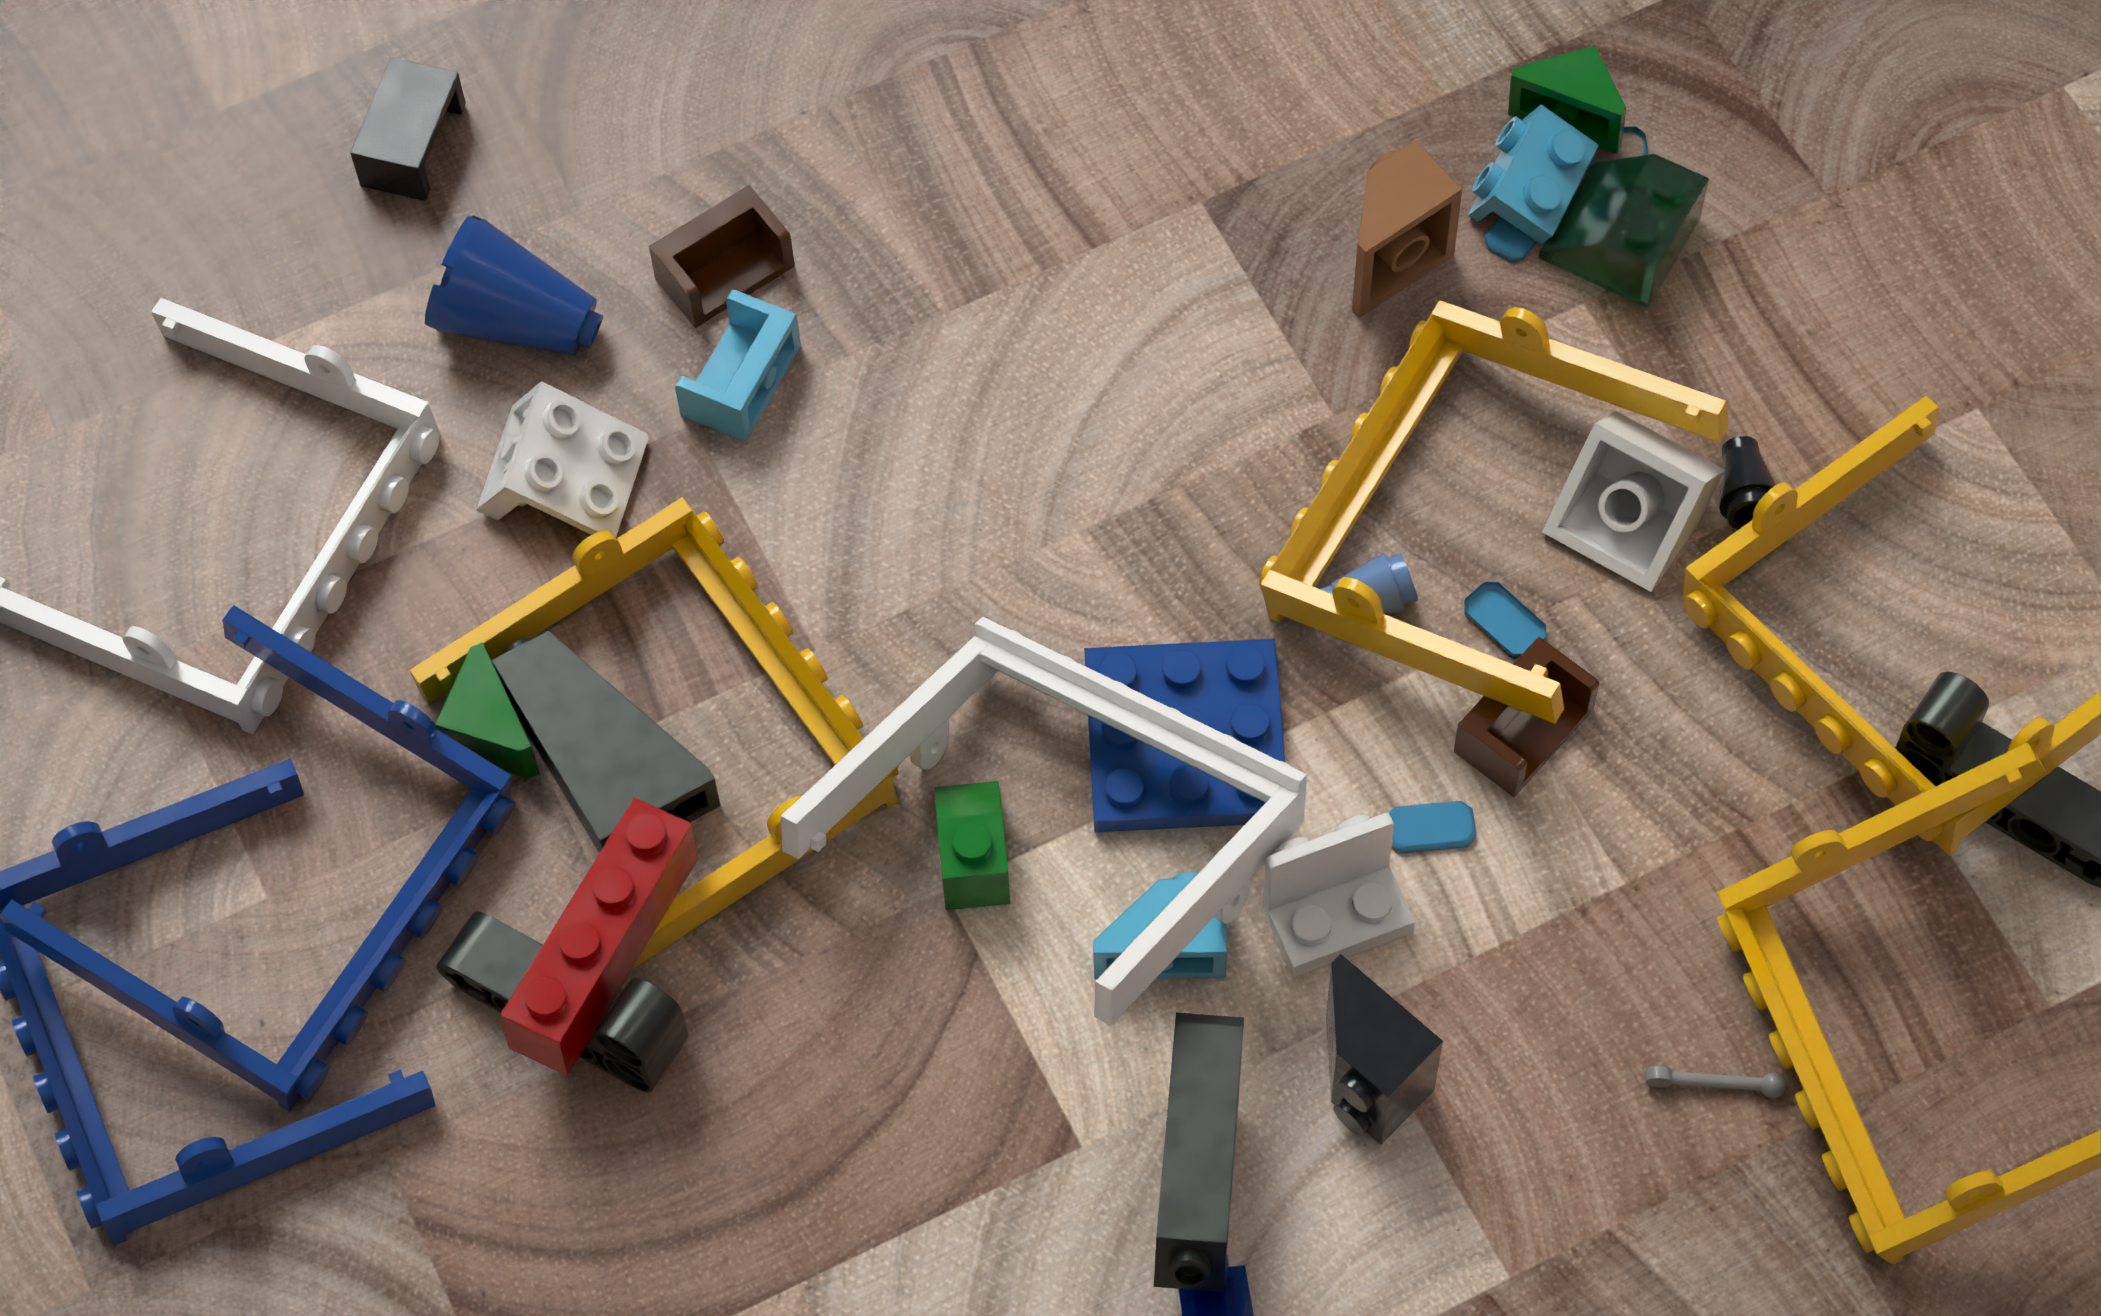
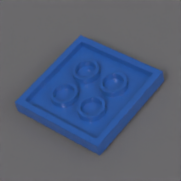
M1275 639L1084 648L1086 667L1114 681L1121 682L1127 687L1168 707L1174 708L1182 714L1223 734L1230 735L1237 741L1276 760L1285 762ZM1088 715L1094 833L1245 825L1265 804V802Z

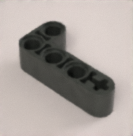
M1947 671L1941 672L1936 677L1903 726L1895 749L1932 784L1938 786L2006 753L2012 739L1983 723L1989 707V699L1979 685L1961 674ZM2055 768L1985 822L2083 881L2101 888V791L2062 768Z
M476 911L473 912L437 963L436 968L456 988L501 1013L543 944L488 914ZM631 978L625 989L620 988L579 1057L640 1091L650 1093L688 1039V1031L679 1004L660 988L645 980Z

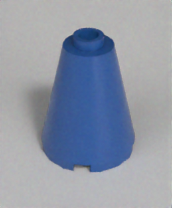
M472 215V217L468 216L464 220L441 264L446 267L440 286L434 284L425 312L424 324L436 329L438 332L574 355L580 345L590 349L603 320V315L595 312L597 299L486 219Z

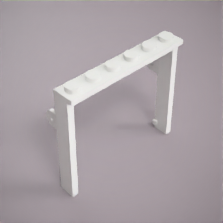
M160 298L151 312L163 337L397 428L396 433L272 628L312 652L317 631L327 615L336 612L341 606L346 595L347 583L360 563H365L370 559L376 548L380 530L390 514L398 512L405 503L409 484L420 466L427 464L436 453L440 432L429 403L353 373L348 362L338 353L327 347L313 345L307 354H304ZM0 577V623L239 723L241 729L245 732L254 734L264 716H270L281 701L283 686L289 677L257 657L253 658L238 684L235 685L176 660L170 647L161 638L143 628L131 626L122 638L7 590L8 582Z
M981 617L975 623V636L781 815L782 851L796 859L802 857L810 848L819 852L827 845L825 834L909 755L912 764L923 770H930L936 766L948 746L949 717L998 671L1265 802L1256 814L1095 981L1094 1017L1112 1026L1212 918L1228 924L1238 916L1249 894L1250 878L1266 862V858L1272 855L1273 851L1283 844L1304 822L1307 774L1283 761L1276 760L1237 741L1230 735L1223 734L1198 722L1174 708L1157 702L1121 682L1114 681L1079 664L1070 657L1040 645L1014 630Z

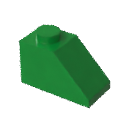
M999 782L934 787L945 909L954 910L1011 904Z

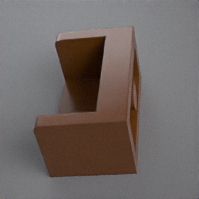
M750 185L649 246L656 281L695 328L727 309L726 299L731 290H737L750 295L795 267L790 233Z
M1539 636L1513 665L1531 671L1535 664L1547 668V678L1560 683L1564 710L1556 724L1483 696L1458 723L1454 753L1513 797L1522 790L1594 710L1599 688V681Z

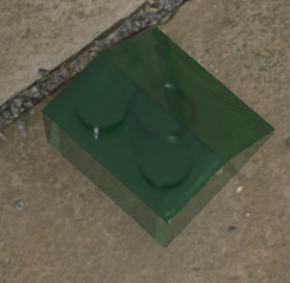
M1656 154L1593 163L1572 197L1553 237L1548 239L1541 248L1539 258L1648 308L1701 218L1709 178Z

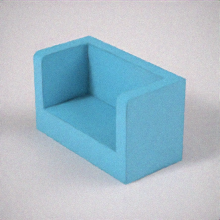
M731 290L726 299L730 324L697 380L681 376L675 386L681 416L746 442L800 349L801 342L797 314L740 291Z

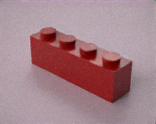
M635 797L632 799L500 1014L509 1049L566 1076L569 1075L698 860L692 823Z

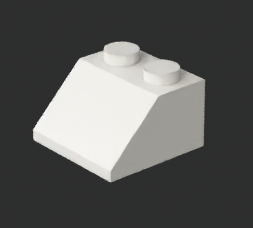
M1615 411L1594 423L1542 533L1652 592L1698 525L1725 469Z

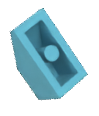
M1199 872L1181 873L1174 876L1173 879H1159L1093 940L1094 979H1098ZM1212 918L1157 978H1226V924Z

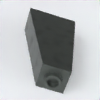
M546 631L535 638H523L515 641L504 650L502 655L492 660L493 666L518 719L599 853L634 797L688 822H692L721 806L716 781L709 768L550 631Z
M1176 1012L1156 1234L1154 1287L1224 1292L1244 1029L1243 1017Z

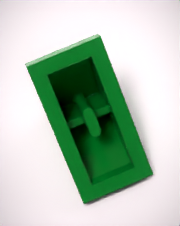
M1596 46L1525 64L1514 69L1510 81L1509 115L1523 119L1537 107L1543 105L1599 144V148L1618 154L1623 142L1626 106Z
M483 642L470 647L435 723L436 729L508 773L527 779L540 774L531 744Z

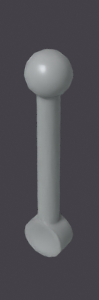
M1650 1066L1646 1069V1084L1656 1088L1669 1087L1673 1084L1762 1091L1766 1097L1772 1099L1782 1096L1787 1088L1785 1078L1776 1072L1767 1073L1760 1078L1672 1071L1671 1068L1666 1066Z

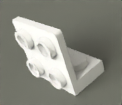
M541 381L512 405L476 511L498 521L517 505L524 507L528 504L591 535L599 531L608 530L616 537L648 442V435L646 432Z
M1389 813L1373 818L1365 814L1351 817L1340 823L1334 832L1310 841L1307 837L1288 840L1279 845L1273 851V854L1266 858L1262 910L1292 977L1331 964L1340 954L1347 958L1414 933L1415 920L1389 867L1395 826Z

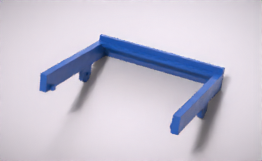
M233 605L222 619L226 639L471 789L279 1062L275 1064L224 1031L222 1021L203 1005L184 996L178 1002L174 1001L44 920L43 917L47 913L46 908L35 901L27 909L11 899L1 912L0 918L6 932L276 1099L280 1107L290 1112L300 1096L309 1100L320 1088L330 1069V1066L324 1062L338 1042L347 1046L358 1034L368 1015V1012L362 1008L376 988L385 992L393 984L405 963V958L400 956L411 938L415 935L423 939L431 930L442 910V905L437 902L449 884L452 883L459 887L469 876L479 857V853L475 852L474 849L485 833L488 831L496 835L508 820L515 806V802L510 799L512 775L437 730L431 718L414 705L402 700H396L395 703L391 702Z
M291 758L105 831L101 830L99 824L91 821L79 822L65 827L54 836L52 840L53 851L0 871V914L11 899L23 906L304 796ZM0 918V955L2 957V960H0V991L5 1001L17 997L23 1016L12 1020L15 1032L26 1057L38 1053L45 1071L33 1076L38 1093L47 1113L59 1109L66 1129L54 1134L69 1171L80 1166L88 1187L78 1190L76 1193L91 1229L103 1225L114 1246L127 1241L125 1234L436 1106L424 1071L422 1070L404 1078L400 1069L388 1074L391 1083L232 1149L228 1150L224 1139L220 1137H209L195 1141L184 1147L176 1155L175 1160L179 1168L178 1171L129 1190L39 953L31 946L6 932Z

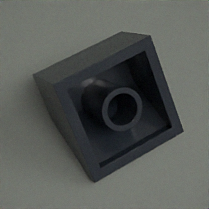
M1340 954L1331 963L1326 1010L1331 1102L1335 1105L1333 1110L1336 1116L1349 1130L1359 1136L1367 1133L1382 1145L1435 1090L1443 1040Z

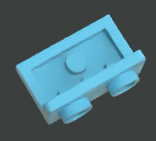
M1540 105L1522 120L1517 116L1513 117L1501 131L1495 143V146L1501 151L1495 163L1490 162L1473 184L1471 191L1477 195V198L1468 216L1479 222L1493 211L1542 245L1553 237L1599 144L1543 105Z

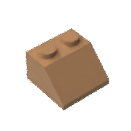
M1414 140L1397 152L1391 150L1382 154L1367 171L1357 243L1352 311L1359 318L1454 256L1462 188L1417 140Z

